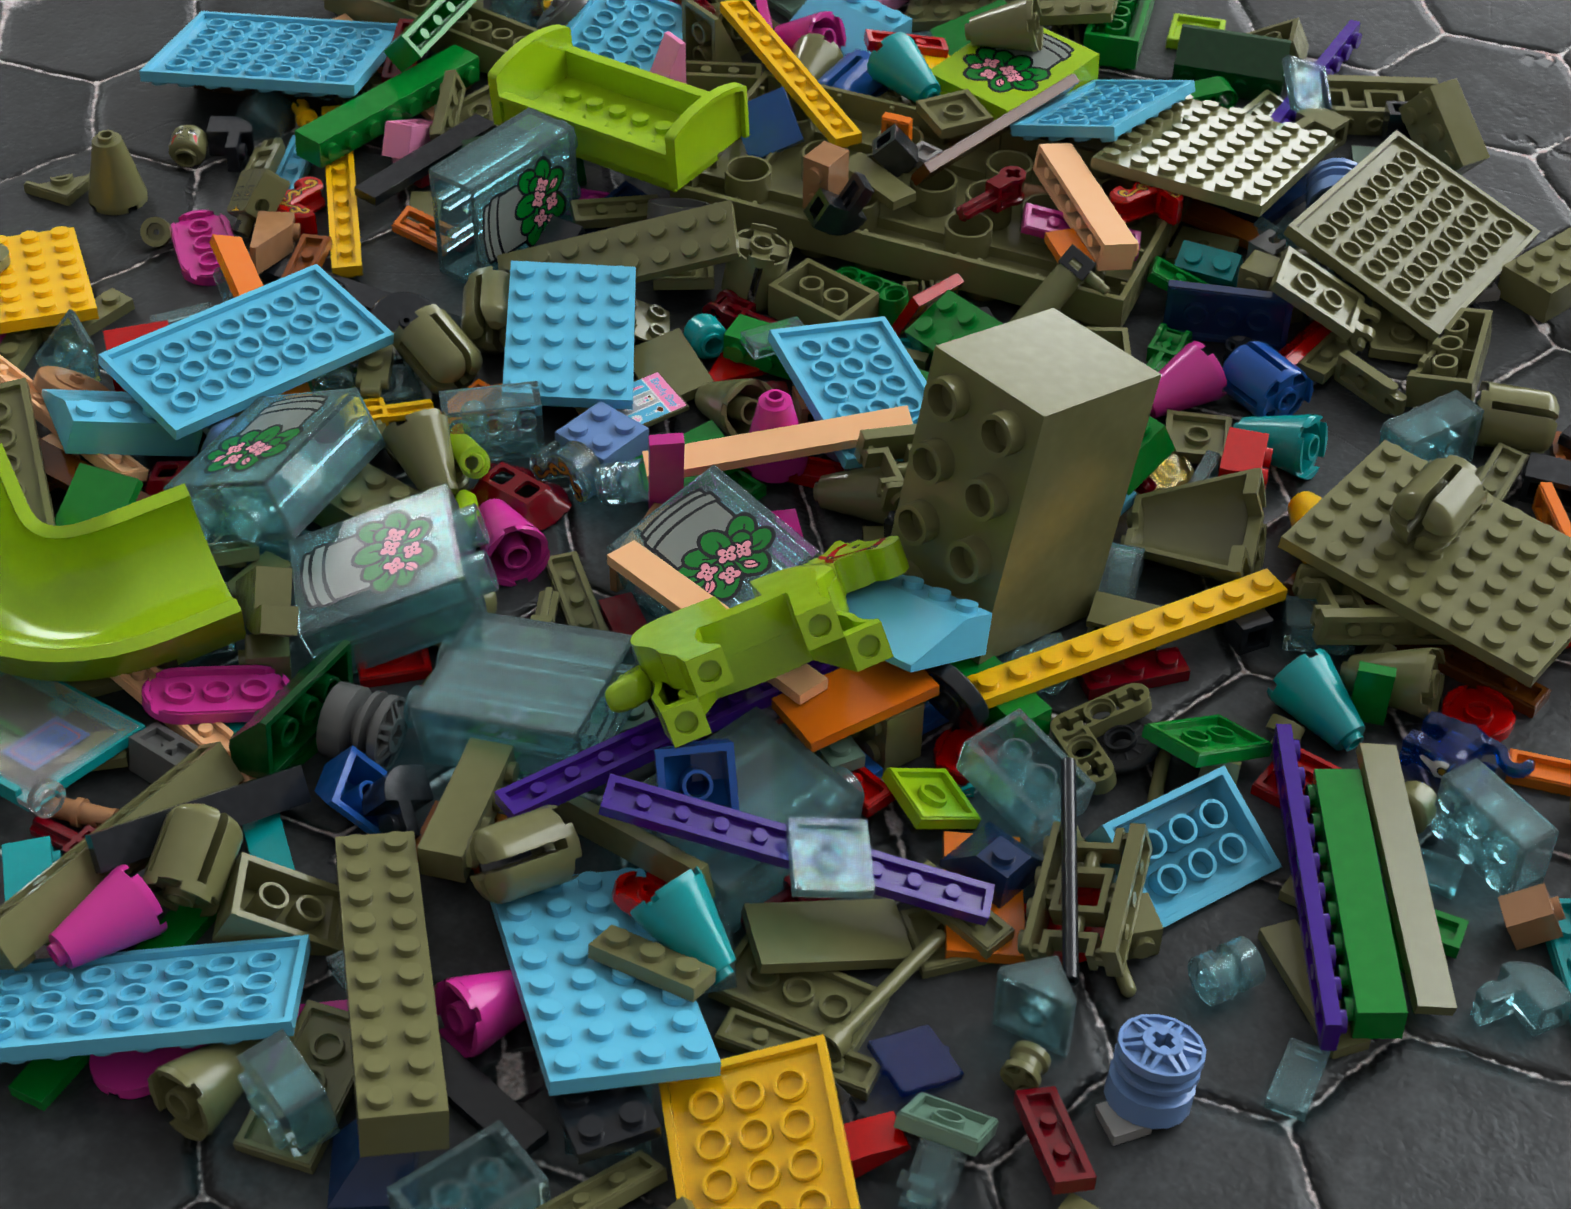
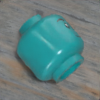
M701 313L687 322L683 334L699 358L711 360L722 353L724 333L727 330L715 316Z

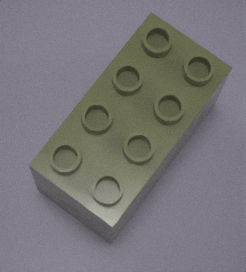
M1055 308L935 346L927 383L923 392V400L913 443L909 452V460L899 503L894 516L891 536H898L900 538L910 566L903 575L920 577L924 580V584L931 587L948 589L951 591L952 596L959 599L976 601L979 604L978 607L992 613L986 655L970 658L978 665L992 656L1002 655L1089 615L1096 591L1099 590L1162 375Z

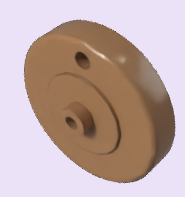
M57 366L38 368L33 380V386L40 394L42 389L110 391L102 383L87 375Z

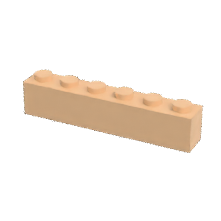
M1072 143L1039 144L1033 171L1058 210L1063 212V218L1068 226L1075 229L1096 261L1097 271L1132 269L1134 258L1139 252V243Z

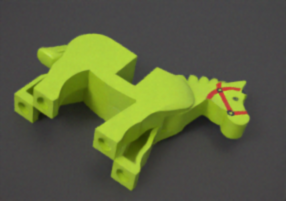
M889 536L867 542L856 539L847 543L838 540L823 555L810 560L809 563L806 562L803 565L778 570L750 581L755 596L751 600L726 609L714 596L649 622L638 629L630 639L639 665L620 675L605 691V699L610 710L617 713L627 712L639 707L651 697L664 732L673 746L677 748L712 733L705 715L718 698L771 680L812 660L859 672L894 657L882 622L879 619H862L853 613H849L846 595L876 581H885L898 577L909 569L910 566L900 538L898 536Z

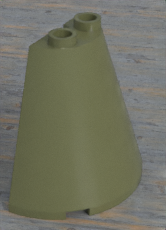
M1253 468L1135 495L1133 508L1127 512V533L1121 537L1122 554L1146 559L1223 583L1261 571L1264 563L1267 524L1263 523L1264 512L1262 507L1267 506L1262 468Z

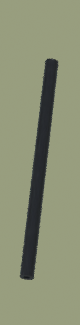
M1066 757L1060 761L1062 982L1066 986H1075L1079 983L1076 761L1071 757Z

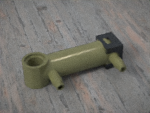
M1072 244L1058 260L1057 266L1010 321L1051 308L1059 311L1080 285L1083 286L1085 282L1102 295H1106L1110 287L1094 273L1097 264Z

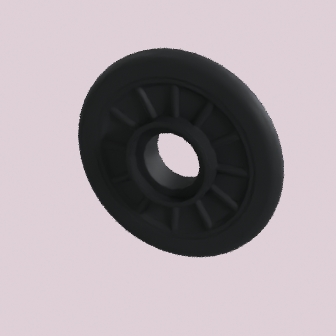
M1144 716L1127 725L1111 727L1104 735L1096 738L1112 761L1116 774L1137 771L1153 761L1161 749L1159 746L1141 737L1144 725L1154 723L1151 719ZM1120 739L1131 741L1124 747L1112 746L1114 742ZM1081 749L1083 757L1091 754L1092 750Z

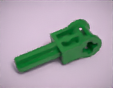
M1162 322L1147 347V366L1159 372L1182 348L1191 343L1192 331H1178L1168 328V325Z

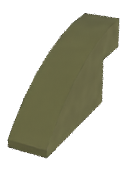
M255 566L236 581L237 601L242 610L244 624L250 633L265 636H297L298 606H291L293 568Z

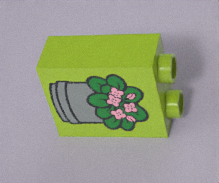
M1043 28V48L1040 51L1027 52L974 46L970 42L933 67L931 71L941 86L940 95L968 89L994 117V121L1070 74H1075L1080 82L1068 93L1094 79H1098L1099 53Z

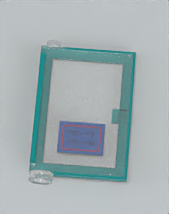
M0 672V796L40 818H50L63 806L66 797V787L129 747V737L146 728V725L65 682L35 680Z

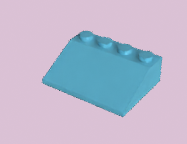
M807 0L790 20L793 21L822 11L833 12L832 14L835 17H840L846 32V44L841 46L843 57L848 53H852L855 49L867 51L864 42L865 29L912 34V18L876 0Z
M42 389L41 395L65 454L197 456L203 434L201 429L175 440L127 392Z
M903 574L889 580L876 581L846 595L849 613H853L862 619H879L882 622L894 656L885 661L911 673L986 655L992 613L978 607L979 604L976 601L956 598L951 595V591L948 589L931 587L924 584V580L920 577Z
M1225 765L1101 825L1085 838L1087 842L1113 843L1116 827L1124 828L1125 833H1128L1130 823L1146 824L1153 850L1143 893L1148 892L1163 928L1282 867ZM1100 863L1101 868H1114L1118 877L1120 864Z

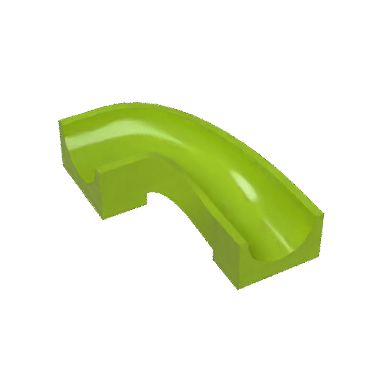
M2 443L0 444V672L34 680L62 682L96 680L149 669L175 659L178 665L245 639L246 630L242 610L237 599H233L217 567L185 483L79 523L64 526L48 525L40 521L31 511Z

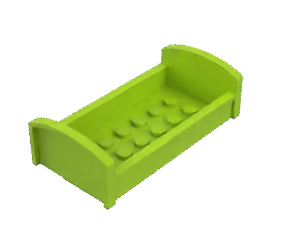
M560 24L536 30L518 41L499 58L487 76L494 124L501 127L507 125L528 133L529 140L675 193L718 161V154L740 137L747 138L750 136L747 87L745 85L733 82L721 85L711 91H706L572 46L571 29Z

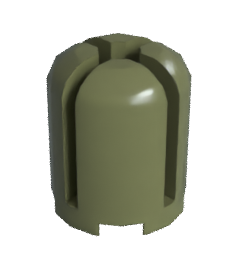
M751 223L749 229L737 232L741 259L726 262L721 289L732 290L739 297L747 300L756 267L752 302L756 303V312L761 313L768 310V285L786 273L793 246L791 240L788 244L784 238L776 234L777 228L765 224Z
M493 266L479 268L468 276V281L463 290L461 330L481 353L489 355L504 352L510 274L500 270H492Z
M437 304L426 305L416 310L414 313L418 317L410 322L404 330L401 326L397 328L392 345L431 393L444 397L462 391L473 382L481 369L483 359L479 349L444 309H440Z
M1482 381L1479 387V391H1482L1481 399L1478 400L1473 413L1470 435L1473 437L1470 445L1495 449L1500 442L1529 455L1531 452L1542 454L1547 451L1554 441L1558 425L1556 419L1559 417L1560 407L1556 396L1549 391Z
M1449 455L1447 458H1437L1433 461L1430 460L1398 493L1392 502L1390 524L1397 537L1408 545L1421 532L1416 539L1414 548L1422 552H1434L1448 547L1487 502L1488 488L1485 491L1483 490L1482 483L1475 474L1478 469L1466 459L1455 455Z
M188 803L174 807L165 817L142 878L152 890L159 904L176 912L179 906L202 909L199 917L215 915L243 842L241 827L227 813H220L217 808L206 804Z
M548 804L533 811L478 828L468 838L466 847L467 867L495 862L529 850L532 853L530 856L470 876L476 890L485 900L496 904L508 903L553 886L567 883L579 876H573L575 871V859L582 857L580 840L573 823L565 824L560 816L552 810L558 806Z

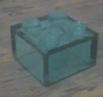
M283 1028L237 1056L243 1071L237 1078L247 1094L246 1099L257 1118L260 1119L262 1117L268 1126L266 1129L279 1150L287 1147L296 1160L340 1132L326 1091Z

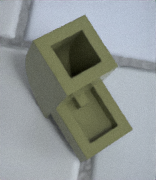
M1306 108L1296 112L1295 123L1300 125L1301 129L1309 131L1313 129L1322 130L1327 133V136L1335 138L1333 149L1330 152L1346 142L1350 119L1323 108Z

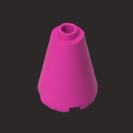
M831 11L818 12L777 25L773 29L791 51L796 41L801 36L809 33L825 36L823 39L830 43L832 41L835 42L840 50L841 46L846 44V32L840 17H835Z
M1197 341L1187 344L1159 371L1162 375L1150 412L1151 417L1154 419L1167 415V410H1187L1219 400L1226 395L1227 392H1223V388L1227 386V379L1223 368L1213 353L1207 356L1201 350L1206 347L1204 344Z
M771 389L761 394L749 433L799 424L791 396L779 389ZM808 456L748 466L747 469L752 472V477L756 480L767 483H784L789 481V476L798 473L799 477L804 473L808 466Z
M490 499L478 507L476 522L482 565L489 578L498 585L509 587L516 586V580L527 578L528 581L535 579L545 569L550 558V550L548 549V541L545 535L503 500Z
M120 864L114 868L48 936L50 945L46 949L57 966L65 965L69 969H73L157 937L166 931L167 921L160 925L157 918L163 912L161 905L152 890L138 874L130 878L125 873L130 868L129 866Z
M511 970L450 977L434 985L437 1016L441 1015L445 1027L440 1029L439 1033L465 1058L480 1055L526 1020Z

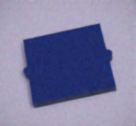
M929 1024L868 1041L867 1048L880 1065V1073L887 1075L901 1097L963 1078L964 1073L950 1055V1048L942 1044Z

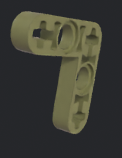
M1140 683L1127 684L1054 717L1051 721L1050 728L1056 746L1064 758L1071 757L1075 759L1076 776L1089 793L1105 794L1116 786L1117 778L1113 763L1096 738L1104 735L1111 727L1127 725L1149 714L1152 710V701L1149 689L1145 685ZM1099 712L1110 713L1105 719L1096 720L1092 718ZM1081 749L1092 750L1091 754L1087 756H1074ZM1096 767L1101 777L1092 774V769Z

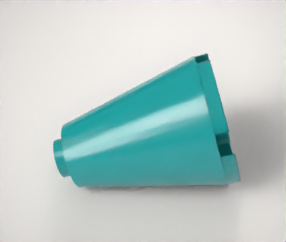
M898 32L889 35L881 41L883 46L879 51L873 50L867 62V72L876 82L914 103L917 100L940 95V84L913 38L906 33Z
M1321 415L1243 417L1233 426V428L1269 434L1267 447L1273 448L1270 465L1299 479H1312L1320 468L1314 466L1318 456L1324 457L1326 452L1328 427L1326 422L1320 421L1324 418Z
M1320 648L1315 649L1318 655L1309 658L1306 653L1299 656L1276 675L1273 681L1277 686L1274 691L1268 687V697L1273 703L1335 750H1353L1364 740L1362 734L1366 728L1331 657L1324 649Z
M698 866L693 870L686 871L654 892L655 895L650 898L651 901L646 904L643 900L631 910L630 914L633 919L658 943L715 967L716 980L713 985L718 984L734 972L730 965L736 961V957L704 875Z

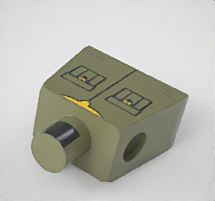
M267 168L242 170L227 208V212L237 218L232 228L233 233L240 237L248 238L253 226H255L258 211L276 212L291 183Z

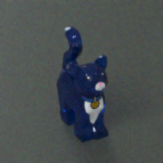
M1433 711L1423 719L1422 732L1412 730L1403 739L1402 750L1399 755L1401 765L1406 766L1415 763L1423 767L1434 777L1452 782L1460 796H1480L1487 800L1492 798V792L1488 786L1490 775L1497 771V767L1505 775L1513 778H1524L1535 769V762L1532 759H1528L1523 763L1512 762L1508 748L1501 742L1489 737L1477 725L1465 723ZM1485 755H1494L1497 765L1478 761Z

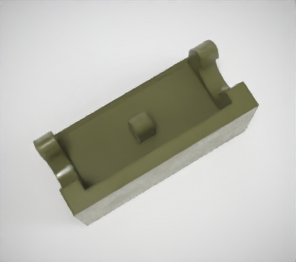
M1096 591L1086 621L1087 633L1096 630V627L1103 628L1161 606Z

